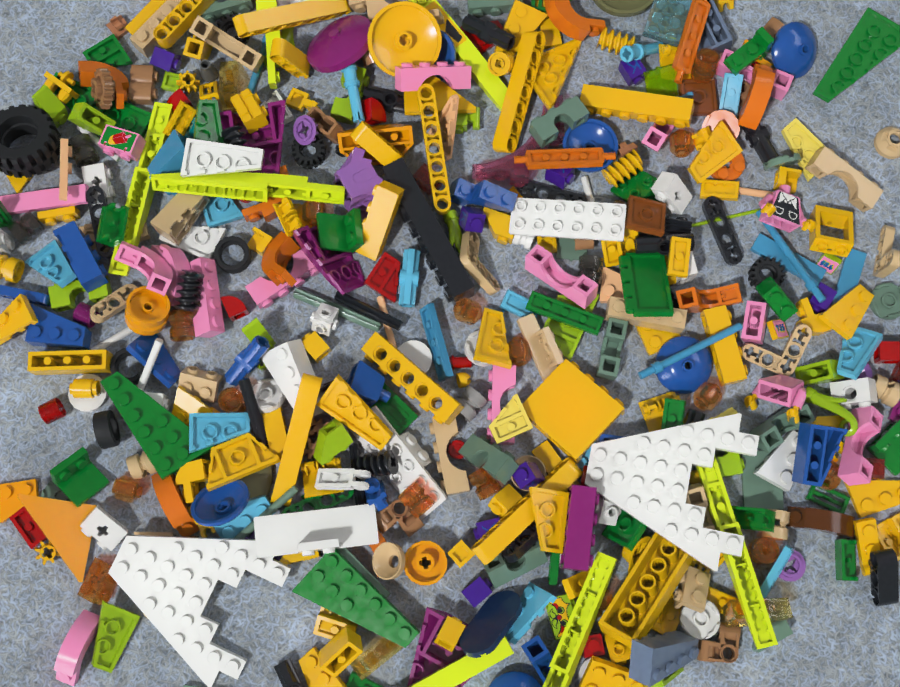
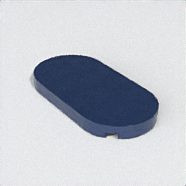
M510 590L500 591L487 599L461 634L459 643L465 655L471 658H479L482 654L486 653L488 655L495 650L522 612V601L516 592Z

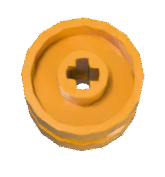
M141 286L134 289L126 300L125 322L133 332L143 336H152L160 333L165 328L170 312V300L166 294L163 296L146 289L147 286Z
M432 541L414 543L405 553L404 570L406 575L412 582L418 585L429 586L437 583L447 570V558L444 550ZM427 559L429 561L428 567L422 566L423 560Z

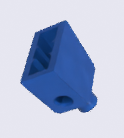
M361 360L352 367L347 384L369 407L378 400L386 403L391 396V392L383 389L385 377Z

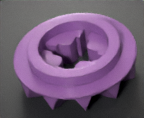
M301 115L294 123V137L301 145H311L312 141L316 140L315 135L318 134L316 131L318 125L315 124V119L310 117V115ZM309 127L307 133H303Z
M795 550L788 562L794 560L792 564L794 570L783 569L779 575V578L791 582L800 579L806 569L803 556ZM782 551L777 553L775 559L773 560L774 563L776 562L777 558L779 557Z

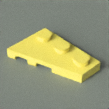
M795 118L781 133L792 154L800 153L802 161L798 165L807 182H809L814 175L806 170L805 167L814 153L825 145Z

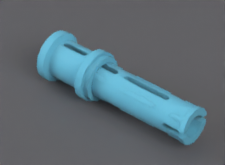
M657 41L646 45L639 43L632 46L626 45L621 48L620 57L624 62H631L633 59L640 60L646 55L659 53V44L664 43Z
M350 65L342 69L341 72L344 74V87L348 90L353 123H358L357 120L361 123V121H365L358 89L360 81L357 79L356 74L357 65Z

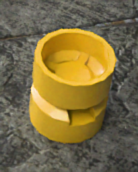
M511 51L493 53L488 59L489 71L495 76L511 75L516 54Z
M0 254V279L5 277V281L18 283L25 269L24 261Z

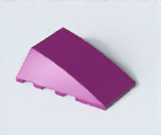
M286 100L267 103L268 108L265 109L269 114L266 117L269 122L268 125L258 128L257 131L251 134L248 133L238 114H235L232 110L220 112L222 131L229 127L242 126L243 128L240 132H246V135L241 138L248 140L243 146L264 149L262 170L244 172L280 174Z
M307 225L293 231L294 238L309 260L342 295L365 286L363 272L359 261H354L353 252L320 249L317 226L309 228Z
M430 607L426 608L407 687L465 656L460 647V638L452 652L434 643L447 616L454 617L451 614ZM462 621V624L466 625V628L469 624ZM471 678L455 687H463L464 684L468 682Z

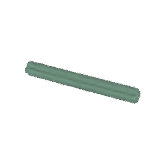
M296 288L293 293L294 298L317 308L321 302L339 308V317L378 332L381 328V322L301 288Z

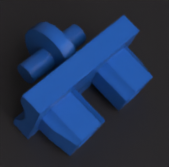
M376 477L365 479L364 482L369 484V489L364 490L369 506L374 504L378 511L388 507L389 505L386 501L387 493L383 481H379Z

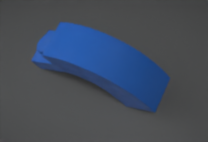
M537 635L521 647L544 683L551 668L549 665L552 656L539 635Z

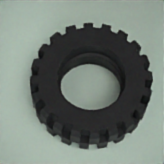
M24 104L18 107L9 106L7 110H0V171L8 176L14 175L16 178H22V176L29 178L34 174H42V171L45 169H50L52 167L51 164H55L58 160L57 155L60 156L61 138L51 116L41 108L37 109L36 106L32 105L26 107ZM27 134L37 135L25 147L9 148L11 143L20 136Z

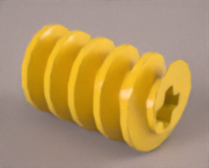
M605 27L601 32L596 49L601 45L602 51L608 47V53L615 49V55H618L623 46L636 44L635 36L628 40L627 33L622 38L620 31L615 36L614 29L608 33L607 27Z
M633 149L631 153L625 154V158H619V162H613V166L608 165L607 171L602 169L601 172L608 184L618 188L617 181L624 184L623 177L630 180V173L636 176L637 168L642 172L643 163L638 153Z

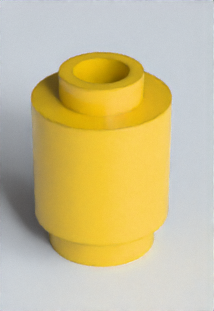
M74 379L73 383H70L69 392L74 398H94L100 395L101 384L99 380L95 381V379Z

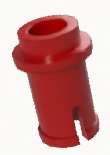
M451 355L449 357L452 370L454 368H471L472 362L466 356L454 357V355Z

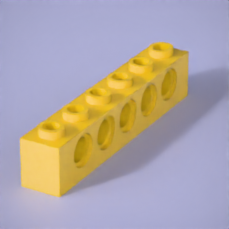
M375 331L361 348L366 353L364 357L371 363L375 361L379 365L378 370L384 375L389 374L392 376L391 381L398 387L402 385L406 389L405 394L413 400L415 398L420 401L419 406L426 412L430 410L434 414L433 418L439 424L445 423L450 425L463 410L464 406L378 332ZM386 351V357L381 360V354ZM400 363V369L395 372V365ZM414 375V381L408 384V378ZM427 387L428 393L422 396V390ZM441 399L442 406L436 409L435 404Z

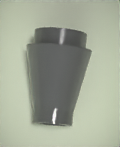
M208 60L200 61V76L205 82L216 80L218 70Z

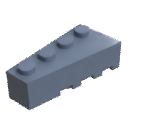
M679 630L666 632L662 636L656 634L652 638L645 636L641 640L637 638L632 639L629 678L647 687L655 685L698 657L699 639Z

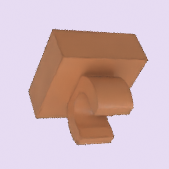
M121 14L118 17L114 16L106 24L117 40L129 33L124 28L128 23Z
M626 142L618 144L620 148L618 149V162L619 158H625V154L631 153L633 149L638 153V146L634 142L628 145Z

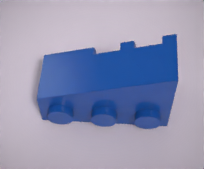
M74 220L53 230L54 235L61 242V248L64 253L66 252L71 262L70 265L80 284L88 293L109 282L106 277L108 271L98 261L101 259L96 249L93 250L91 247L94 245L89 235L85 236Z
M800 422L792 481L821 487L832 465L835 452L839 451V444L843 435L847 434L848 429Z

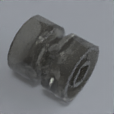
M78 134L68 140V146H72L73 158L78 168L97 164L100 161L98 152L94 148L89 134Z
M30 211L20 217V221L15 220L7 226L9 231L23 246L32 240L33 235L37 236L45 230L43 225Z
M595 255L580 256L578 269L581 271L578 272L577 276L584 274L599 284L598 287L601 286L602 274L600 271L603 269V258Z

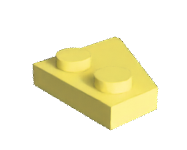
M518 394L512 397L489 425L497 445L533 429Z

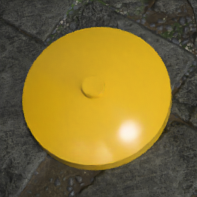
M400 1L385 6L375 15L368 29L367 44L370 56L377 67L386 74L395 77V66H401L403 62H410L413 65H419V62H430V65H434L441 50L442 36L436 19L426 8L413 2Z

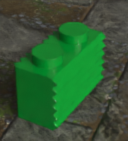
M771 276L756 286L758 293L781 321H786L798 311Z

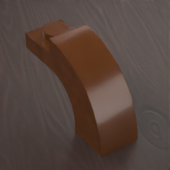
M787 507V512H790L789 524L786 525L787 527L854 537L853 521H855V517L816 508Z

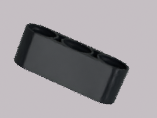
M892 548L871 551L870 577L871 594L874 596L872 598L875 606L897 604L899 602L896 553Z

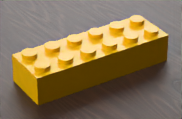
M655 532L600 618L598 625L601 632L631 649L632 639L637 638L641 640L642 637L648 635L694 558Z

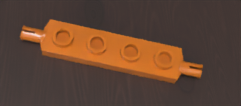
M692 0L672 64V68L677 71L674 80L677 84H682L684 74L691 73L711 7L707 0Z
M602 147L526 150L525 156H514V164L525 163L528 170L603 167L604 160H616V152L604 153Z

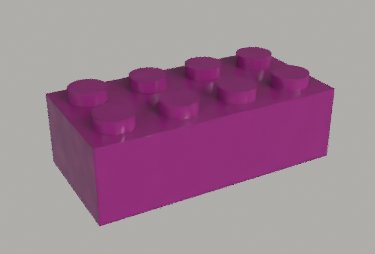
M571 485L568 488L569 500L560 569L585 572L593 565V555H590V549L592 546L594 547L595 534H592V529L597 524V514L594 513L596 505L599 504L600 496L599 493H596L597 488Z

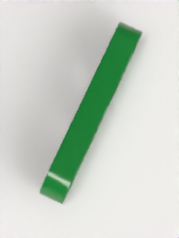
M354 490L349 491V496L347 497L344 494L338 496L339 501L337 502L334 494H328L333 498L330 505L322 504L321 499L324 495L310 497L286 507L281 514L298 512L297 507L303 510V506L306 503H312L314 510L334 508L352 499Z

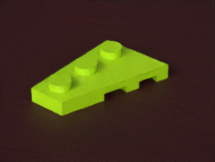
M102 600L92 658L93 667L112 673L140 619L138 614Z

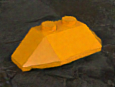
M384 124L371 126L403 156L414 144L412 125ZM355 128L337 133L339 151L346 157L350 155L355 147L364 149L350 136ZM365 150L363 158L372 160V166L382 165Z

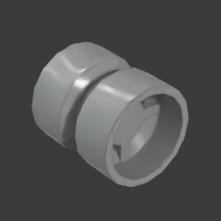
M468 386L462 393V399L457 398V401L464 406L458 415L470 423L477 415L476 410H481L487 403V400L474 388Z

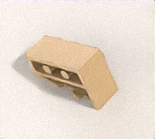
M177 193L151 220L150 224L161 236L179 246L210 202L208 196Z

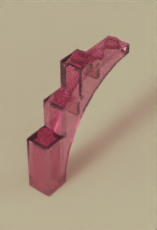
M563 95L558 96L554 105L555 108L562 104ZM544 103L541 117L548 111ZM564 122L555 124L559 131L557 140L549 145L557 146L562 144L563 137H565ZM531 135L524 145L504 158L489 163L473 164L472 179L478 181L487 179L502 181L509 179V185L523 187L528 184L529 170L525 163L514 164V156H525L526 150H541V147Z

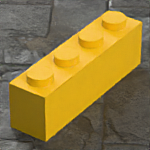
M383 180L379 185H375L372 191V195H374L373 200L370 201L366 212H368L367 218H364L362 222L364 244L355 252L374 261L382 255L405 189L386 180Z
M726 305L705 309L700 313L706 338L732 326V315L730 310H727ZM737 332L709 346L721 387L743 382L748 376L747 367L745 364L743 365L741 359L743 356L742 349L736 342Z
M106 349L28 352L27 371L34 375L111 373L110 362L113 354Z

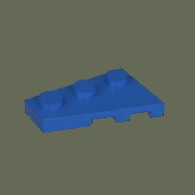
M157 334L152 336L140 335L128 345L126 350L145 367L154 342L159 337ZM162 344L151 373L169 389L179 380L181 371L164 344Z

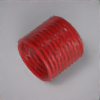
M53 398L38 406L39 414L46 424L66 416V410L58 398Z

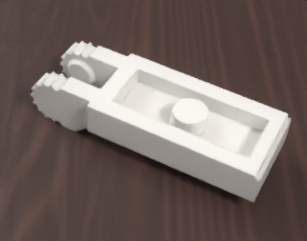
M319 468L314 487L317 490H368L369 484L356 481V477L369 479L371 472L355 470V468Z

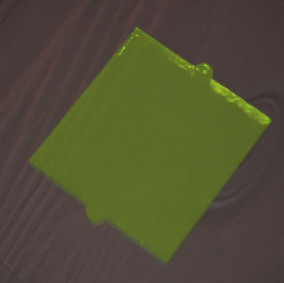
M672 64L663 67L657 66L656 69L643 72L646 93L667 96L678 95Z

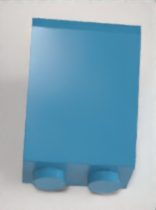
M176 129L171 132L147 167L150 174L149 178L151 174L181 173L186 138ZM166 192L169 196H170L171 194H172L173 196H175V195L177 194V193H174V192Z

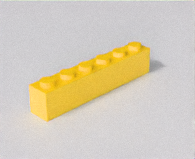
M583 84L580 96L581 102L590 112L589 115L594 113L606 118L614 116L622 120L635 119L641 123L655 122L661 126L669 124L677 128L690 127L694 110V99Z

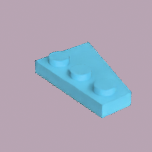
M208 196L210 202L203 210L207 226L210 228L244 218L242 212L231 198Z
M56 240L50 242L25 261L28 266L61 288H64L77 278L67 256Z
M857 327L851 339L846 340L843 338L837 374L857 380L883 340V334Z
M248 412L189 413V454L229 441L248 432L250 433Z
M266 495L250 498L247 506L238 517L224 525L213 526L220 538L233 539L253 521L254 517H258L272 504Z
M529 582L520 597L523 605L522 612L505 635L507 640L514 645L531 628V622L537 615L541 617L545 613L544 608L548 603H554L557 599L554 595Z

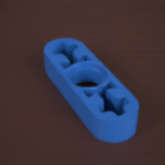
M0 285V297L14 300L19 294H23L27 297L29 303L47 307L51 305L50 297L47 294Z

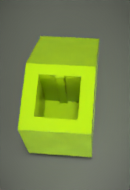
M334 418L322 427L318 433L313 457L322 466L332 461L334 456L346 450L354 442L343 424Z

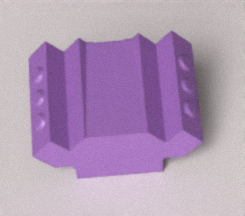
M355 147L340 169L334 173L335 180L333 185L345 187L344 206L349 212L353 208L360 209L361 218L364 219L368 215V212H366L367 206L374 197L372 191L375 185H379L383 179L374 170L371 164L372 160L363 158L365 150Z

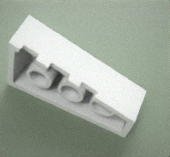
M301 339L285 342L265 352L261 357L293 409L303 373L315 376ZM319 392L317 403L323 396L322 392ZM316 405L313 417L325 413V411Z

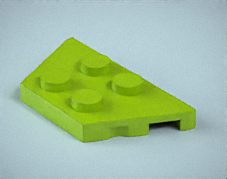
M597 294V297L586 309H583L564 295H558L556 299L592 313L599 294ZM547 318L543 328L549 326L555 335V342L562 351L563 356L568 361H571L584 331Z

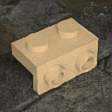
M187 366L180 372L178 387L182 386L186 389L185 391L203 401L214 403L217 398L219 383L222 381L223 376L215 371H204L196 366Z
M689 566L673 595V600H675L674 608L679 609L681 606H685L699 613L705 611L711 574Z

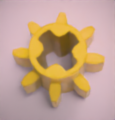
M188 70L184 74L179 73L181 80H176V84L180 86V89L187 92L188 95L192 91L197 92L196 86L200 85V80H195L196 73L191 74Z
M40 540L41 546L34 548L36 552H39L35 559L42 558L43 565L49 560L54 563L53 558L60 555L49 540L48 543ZM46 547L52 549L49 556L43 554V549Z

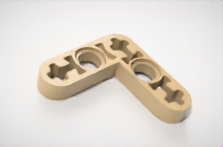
M884 225L881 229L877 248L879 253L876 255L873 276L885 278L900 267V250L892 249L895 227Z
M466 231L462 234L459 259L465 270L491 296L500 291V285L495 277L478 260L479 236L476 232Z
M126 284L91 307L90 319L95 323L107 321L126 308V300L129 294L126 295V292L131 293L138 287L133 284ZM112 300H117L120 303V305L117 307H113L109 304V302ZM103 311L102 316L100 314L95 315V312L101 313Z
M803 323L796 325L781 355L749 342L741 347L742 357L774 373L790 376L795 371L812 336V330ZM806 328L807 335H802L800 339L803 342L802 345L797 341H792L793 338L798 340L800 334L797 331L799 329ZM797 345L799 347L798 354L790 355L788 352L789 347ZM753 347L752 350L759 354L758 361H755L757 358L755 355L750 354L746 356L747 353L744 350ZM766 354H770L773 357V361L768 365L762 363V357ZM785 355H787L791 359H795L794 362L790 360L788 363L790 370H785L784 372H782L783 369L780 366L781 364L785 365L788 360L787 358H784Z

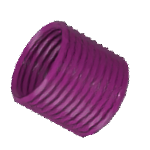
M83 302L79 303L73 312V321L89 328L94 327L96 323L90 319V309L92 306Z

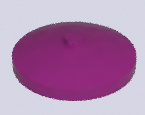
M349 15L331 22L320 30L312 39L307 49V60L313 69L321 73H331L342 70L359 60L368 50L367 33L371 23L369 19L362 15Z

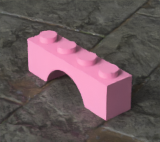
M725 48L714 74L724 78L725 73H732L723 62L734 53L733 51ZM749 65L739 74H743V80L751 85L753 67ZM776 69L773 70L775 80L770 97L782 101L790 88L794 76Z
M437 61V65H430V62H419V65L403 62L401 66H395V89L401 92L418 91L422 83L433 75H440L452 89H471V66L465 64V61H454V64H448L447 61Z
M536 244L525 256L524 269L583 309H586L597 297L599 284L584 274L581 276L568 274L556 263L553 254L540 245Z
M302 249L293 254L294 264L290 274L297 282L292 287L286 283L284 285L280 284L277 287L272 281L266 280L261 276L245 286L260 309L270 307L274 303L273 300L278 297H285L291 288L301 286L305 283L306 278L309 276L314 277L320 273Z
M199 257L189 262L191 271L204 274V278L198 279L203 282V285L198 286L202 292L200 293L199 310L193 318L195 337L211 338L225 332L215 259Z
M493 365L492 370L488 371V382H492V389H488V401H491V408L487 410V420H491V423L501 412L500 399L503 394L515 388L516 365H512L511 369ZM487 427V439H491L490 444H496L490 429ZM515 437L500 444L514 445Z
M873 405L852 409L851 411L858 422V429L854 435L845 436L837 475L849 486L871 482L874 466L863 457V450L866 443L874 435L881 432L884 417Z

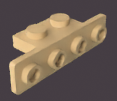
M532 313L517 319V324L544 382L557 368V365L564 362L563 353L558 348L555 342V335L549 326L540 329L537 319Z

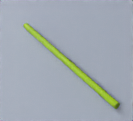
M760 208L728 215L726 217L727 219H732L740 216L754 214L758 210H760ZM720 218L714 219V222L722 221ZM706 220L702 222L693 223L692 227L708 224V222Z

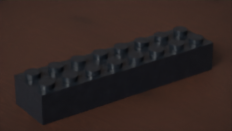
M401 157L382 167L383 174L381 177L383 180L405 189L399 204V214L404 223L408 222L409 233L413 239L416 238L420 253L422 255L425 254L429 269H434L437 284L439 287L443 285L444 296L448 303L452 302L455 306L473 297L475 286L404 159Z

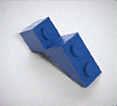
M458 178L451 183L449 189L451 202L461 206L474 204L509 213L513 211L518 194L487 180L473 184Z

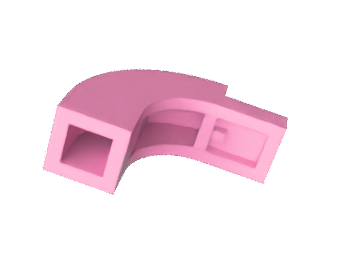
M654 123L641 143L658 153L675 126L669 124L661 126Z
M122 241L114 260L139 270L148 280L146 289L165 296L173 278L171 266L151 249L143 245L139 248Z
M166 244L152 245L150 249L165 259L173 270V278L166 295L170 300V306L179 305L180 302L176 301L175 298L181 297V295L176 290H181L183 287L177 284L178 282H184L179 275L185 274L182 270L191 271L189 261L180 248H171Z
M84 609L73 623L62 643L54 665V670L57 671V680L71 686H75L77 683L84 655L97 635L100 615Z

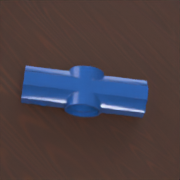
M259 335L253 338L247 348L243 349L235 357L234 364L224 375L225 381L229 385L238 386L239 380L245 378L247 374L251 373L259 365L260 358L270 347L269 341Z

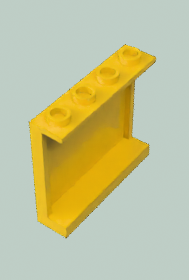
M565 359L522 405L531 424L578 464L582 460V455L620 414L622 416L625 414V408L618 398L613 399L609 395V391L604 386L600 385L599 387L594 383L595 380L590 374L581 372L578 364Z

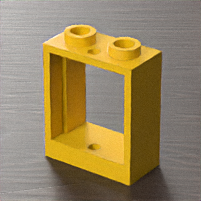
M815 205L809 219L815 221L817 226L813 232L809 231V250L847 257L854 246L853 212ZM820 225L843 229L844 239L820 235Z

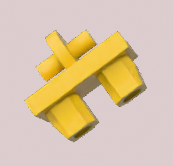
M46 71L44 76L47 80L44 84L53 93L58 87L61 88L56 97L64 104H67L72 97L77 99L80 96L68 86L69 84L74 86L76 83L73 80L74 75L72 72L66 71L62 73L60 71L58 73L59 80Z

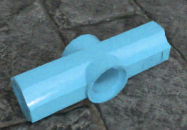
M404 249L403 266L400 270L399 306L411 308L415 307L416 291L419 286L418 279L420 277V251L416 249Z

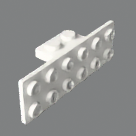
M517 198L510 216L509 234L623 242L626 204L584 202L582 200Z
M373 406L371 410L393 432L391 439L384 448L379 450L351 429L350 431L367 453H379V451L385 452L386 450L393 452L398 461L399 469L397 474L387 475L386 477L412 511L417 514L420 520H423L448 497L425 469L432 461L428 453L417 443L416 438L409 431L399 435L378 407Z
M369 504L259 516L253 519L257 558L302 553V556L315 555V551H323V554L334 553L335 549L379 543L374 504L370 506Z

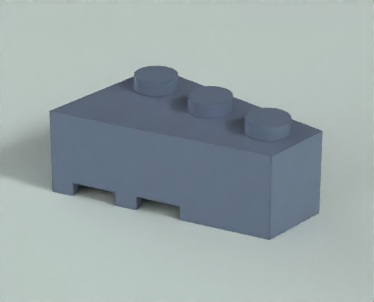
M707 0L711 7L698 46L697 63L724 52L725 48L729 50L732 47L733 39L714 0Z

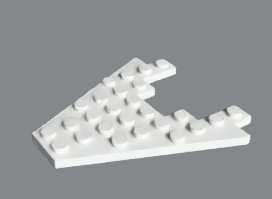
M737 413L595 443L591 446L585 485L597 488L596 492L712 571L717 572L720 553L741 557L744 536L703 528L706 507L686 503L691 467L695 465L712 468L715 449L755 457L757 455L759 436L739 432L742 414Z
M127 535L108 573L207 687H212L219 671L238 680L247 662L246 658L211 642L220 623L203 616L202 613L218 580L237 588L245 570L282 587L292 567L275 560L274 556L257 558L255 539Z

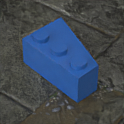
M31 304L39 322L35 325L30 324L27 326L25 338L27 343L43 347L90 349L92 331Z

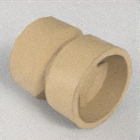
M878 373L875 374L873 379L876 381L877 398L881 399V403L891 408L894 407L900 399V383L893 380L889 382L887 377Z
M142 451L141 455L136 453L126 458L128 470L135 481L147 477V473L151 475L157 473L144 451Z
M768 509L776 512L775 521H780V526L775 525L774 532L761 531V537L788 541L789 529L786 528V525L789 524L790 512Z

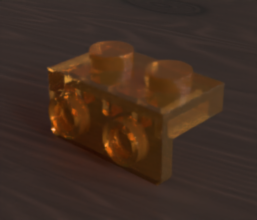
M95 557L77 595L98 605H102V600L109 602L117 585V582L108 573L112 564Z

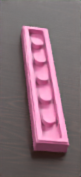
M87 184L68 186L67 201L59 200V188L0 196V201L10 215L88 204L87 190L89 186Z

